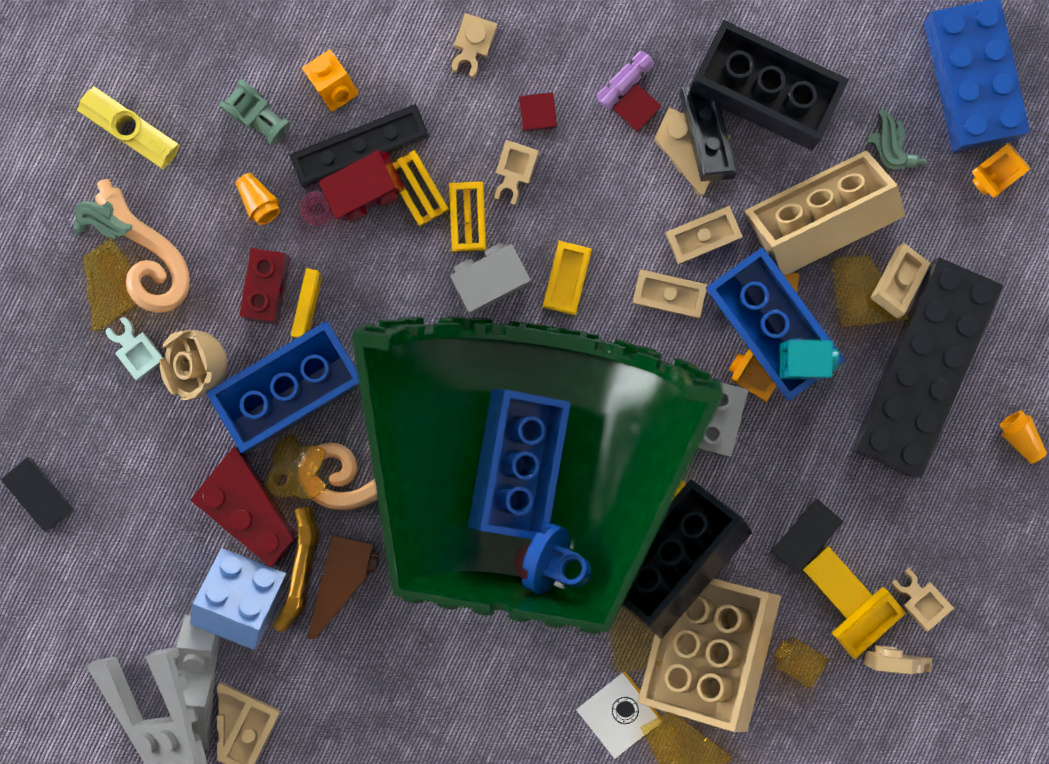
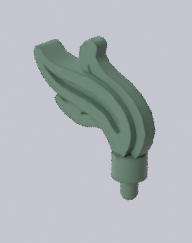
M880 110L878 116L882 123L881 134H871L867 138V143H873L876 146L882 164L892 171L901 170L905 167L917 168V165H926L927 160L925 158H918L917 154H906L902 149V143L905 139L903 123L900 120L897 121L898 128L896 129L892 116L887 111Z
M82 201L75 208L76 220L73 227L77 235H81L82 232L87 230L88 225L92 224L106 237L115 239L128 233L132 229V225L124 223L113 215V206L108 201L103 206L90 201Z

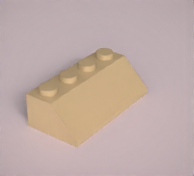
M867 150L744 210L761 246L766 250L784 276L905 217L898 185Z

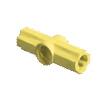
M95 86L86 91L80 100L77 109L79 113L164 170L176 157L180 147L178 143ZM128 121H135L136 128L134 132L130 135H122V126Z

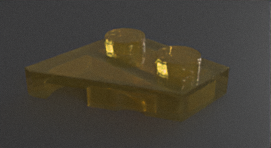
M112 238L82 257L84 273L87 275L88 282L86 286L87 296L91 305V327L96 333L138 306L131 299L126 288L127 273L132 265ZM141 280V284H142L143 288H144L148 293H150V291L148 290V288L145 286V284H144L143 281Z
M869 255L832 259L840 328L908 320L907 313L896 318L871 299L882 275Z
M666 712L640 726L659 764H725L732 760L728 752L717 746L676 714Z

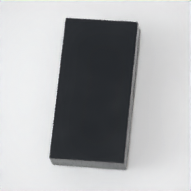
M30 457L24 459L1 479L44 532H49L74 510Z
M815 499L772 548L771 552L795 573L799 574L844 521L822 502Z

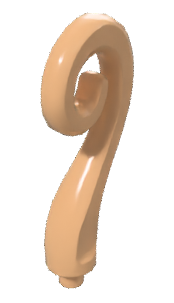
M110 179L99 181L97 186L100 193L95 196L96 203L103 206L107 201L110 202L114 209L113 215L122 222L132 225V229L123 236L155 253L165 263L171 275L172 286L167 293L162 295L148 293L141 284L142 277L149 276L157 284H163L167 275L159 263L148 260L140 261L132 266L127 273L126 288L129 296L139 307L147 311L165 313L174 310L181 305L189 291V271L184 258L170 241L132 214L120 188H113Z
M333 442L323 443L312 448L303 458L299 470L300 482L306 494L317 504L333 510H353L378 500L375 479L361 488L350 492L332 491L320 483L317 474L318 467L323 460L330 457L337 458L342 463L341 471L329 476L330 484L342 487L348 485L354 479L357 473L356 458L352 451L344 445Z

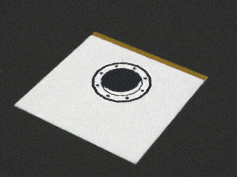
M626 671L576 709L614 759L663 721L655 708L638 703L640 689Z

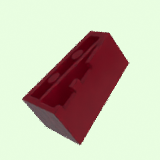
M234 446L192 496L190 501L270 567L276 566L298 540V537L267 491L260 476L247 459V455L241 453L239 448Z

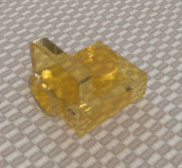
M791 636L788 642L783 640L773 656L777 659L774 664L776 668L812 689L829 661L827 657Z

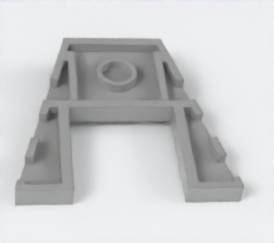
M177 647L156 650L146 656L171 717L143 720L117 657L98 659L87 665V669L145 764H207L201 739L195 740L191 726L196 721L193 708L187 709L183 691L188 689L184 673L178 674L174 660L180 656Z

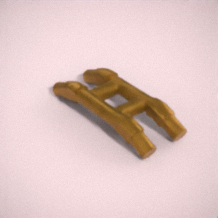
M312 507L294 510L298 526V546L286 603L271 625L281 633L285 630L288 631L296 617L300 616L306 606V592L315 547L318 545L319 540L317 523L315 524Z

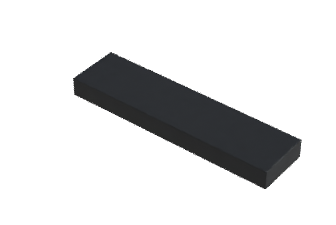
M414 104L289 154L299 182L302 188L321 181L377 150L389 154L427 139L429 135L418 107Z

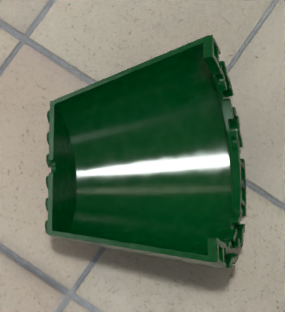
M416 316L401 317L396 320H379L378 327L374 326L373 323H367L353 330L352 341L393 596L402 597L404 601L409 603L434 602L438 603L439 607L450 610L458 609L459 607L473 609L474 613L484 616L493 615L495 610H502L508 612V617L514 621L527 622L532 619L544 621L545 625L553 628H563L565 625L579 627L582 632L588 634H599L601 631L608 632L722 400L723 387L719 380L711 379V373L698 369L697 365L681 358H675L674 365L662 361L661 353L656 352V349L631 344L620 339H615L614 343L599 339L598 334L535 323L509 320L508 326L503 323H492L490 318L448 316V318H439V323H434V325H423L424 318ZM492 389H505L571 402L550 523L567 529L570 534L569 550L582 556L591 565L590 579L582 587H569L556 581L544 594H537L525 589L522 584V578L515 571L513 560L517 550L522 546L530 545L533 539L480 531L468 527ZM579 561L570 562L565 569L567 579L572 580L579 577L582 572V565Z

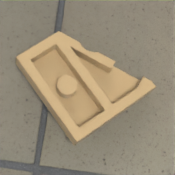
M669 107L654 141L669 156L677 170L693 186L697 195L703 197L710 181L701 182L685 114Z
M875 645V651L865 650L864 665L876 671L916 674L924 673V671L931 672L932 658L904 655L903 650H897L896 647Z
M221 681L217 686V761L223 764H256L281 710Z

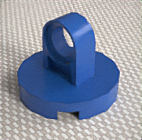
M548 523L545 525L548 531L545 535L538 532L526 553L522 568L528 570L527 578H522L523 586L525 589L537 594L547 592L556 581L569 587H582L590 579L591 565L582 556L569 550L570 534L566 528ZM572 561H579L582 565L581 574L576 579H567L565 575L567 565Z

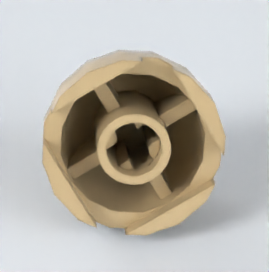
M182 330L172 333L164 341L162 348H167L165 358L160 359V371L162 380L170 393L173 395L179 394L182 400H194L207 396V391L224 382L228 367L227 356L221 342L214 336L199 330Z

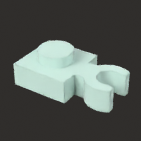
M122 317L120 320L125 326V332L117 336L111 328H107L106 334L110 340L123 346L115 354L136 381H140L160 365V359L164 357L146 333L142 332L135 337L133 323L129 319Z

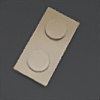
M730 206L665 233L678 265L743 238Z
M901 244L892 255L871 299L894 317H901L906 313L930 262L907 244Z
M640 269L632 304L700 319L706 294L705 288L708 284Z

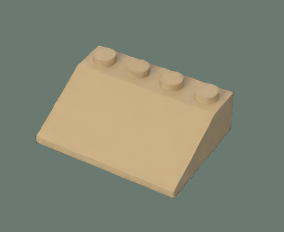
M713 578L662 639L656 635L654 636L638 703L732 732H747L781 596Z

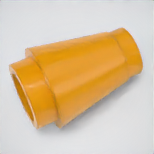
M253 173L244 174L237 179L235 185L238 188L251 221H256L258 225H265L273 221L280 214L279 200L255 178Z
M1020 410L1009 415L1000 423L1001 435L1030 464L1046 456L1047 451L1030 415L1026 416L1024 411Z

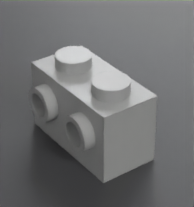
M503 243L496 244L484 252L486 257L474 263L471 258L454 267L455 273L450 275V278L470 316L531 284V279L512 243L506 247Z
M720 382L723 387L722 400L697 450L729 458L732 456L749 389Z

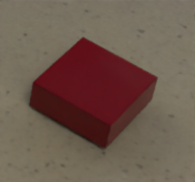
M637 83L613 107V111L637 133L661 109V105Z
M553 92L519 96L523 132L557 128Z

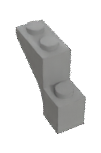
M184 615L176 645L180 655L177 657L178 674L184 673L188 689L183 691L187 709L193 708L196 721L191 724L195 740L201 739L203 749L208 750L211 740L214 676L221 637L190 625L191 615Z

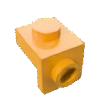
M330 49L302 67L304 73L331 112L359 94L349 75Z
M1008 142L972 171L975 176L973 183L983 195L986 196L989 193L994 199L1031 168L1011 143Z
M748 349L745 355L739 353L729 368V371L733 373L731 382L741 388L749 389V393L767 403L777 386L750 349Z

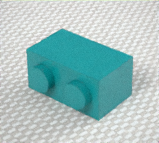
M788 340L780 344V379L822 380L833 377V370H838L839 352L838 349H833V341Z

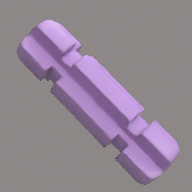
M639 51L631 59L633 63H627L609 81L610 86H604L597 93L596 97L604 107L611 109L619 101L617 97L619 95L623 97L642 78L640 74L642 72L646 74L654 66V61L649 54Z

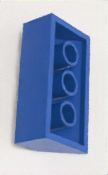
M763 247L705 288L788 402L818 381L817 379H780L781 343L788 340H830V338ZM839 352V365H840L841 363H843V362L845 361V359H844V357L841 355V353Z
M325 321L207 391L206 394L240 452L248 454L359 388L360 385L355 363L328 321Z

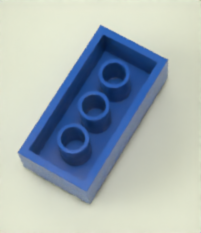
M985 0L932 11L925 19L924 25L952 152L957 153L1016 141L1030 133L1001 0Z
M505 389L491 390L468 521L469 528L534 539L538 532L545 535L548 531L545 525L550 523L571 402Z

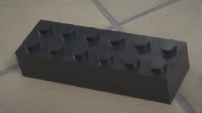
M940 257L930 263L850 451L909 477L922 478L1004 285Z

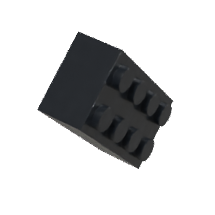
M723 19L692 82L690 91L704 100L716 102L721 108L813 151L821 140L849 79Z
M690 479L672 500L621 607L662 639L748 539L752 531L741 516Z

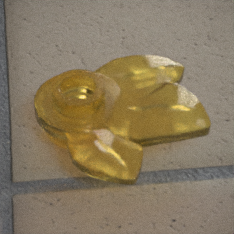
M295 435L285 437L273 452L274 467L268 473L266 480L269 492L282 499L295 495L303 500H309L320 495L326 489V485L316 475L324 462L326 450L318 446H304L300 448ZM282 475H286L287 482L283 486H279V478Z

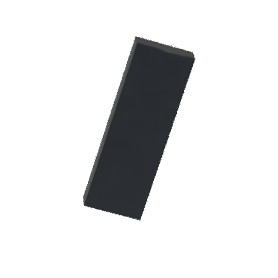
M691 86L682 87L679 94L701 182L734 179L737 170L720 105L694 95L690 91Z

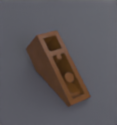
M332 535L308 632V639L315 640L365 582L369 572L375 573L380 554L374 552L376 544L340 535Z

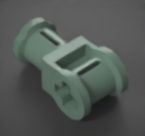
M240 78L237 82L238 87L226 102L221 101L219 106L242 125L244 124L251 131L254 128L268 138L267 143L273 146L285 135L291 122L286 118L282 120L271 111V106L264 100V97ZM263 120H266L267 122H269V123L272 125V127L269 126V125H268L266 122H264Z

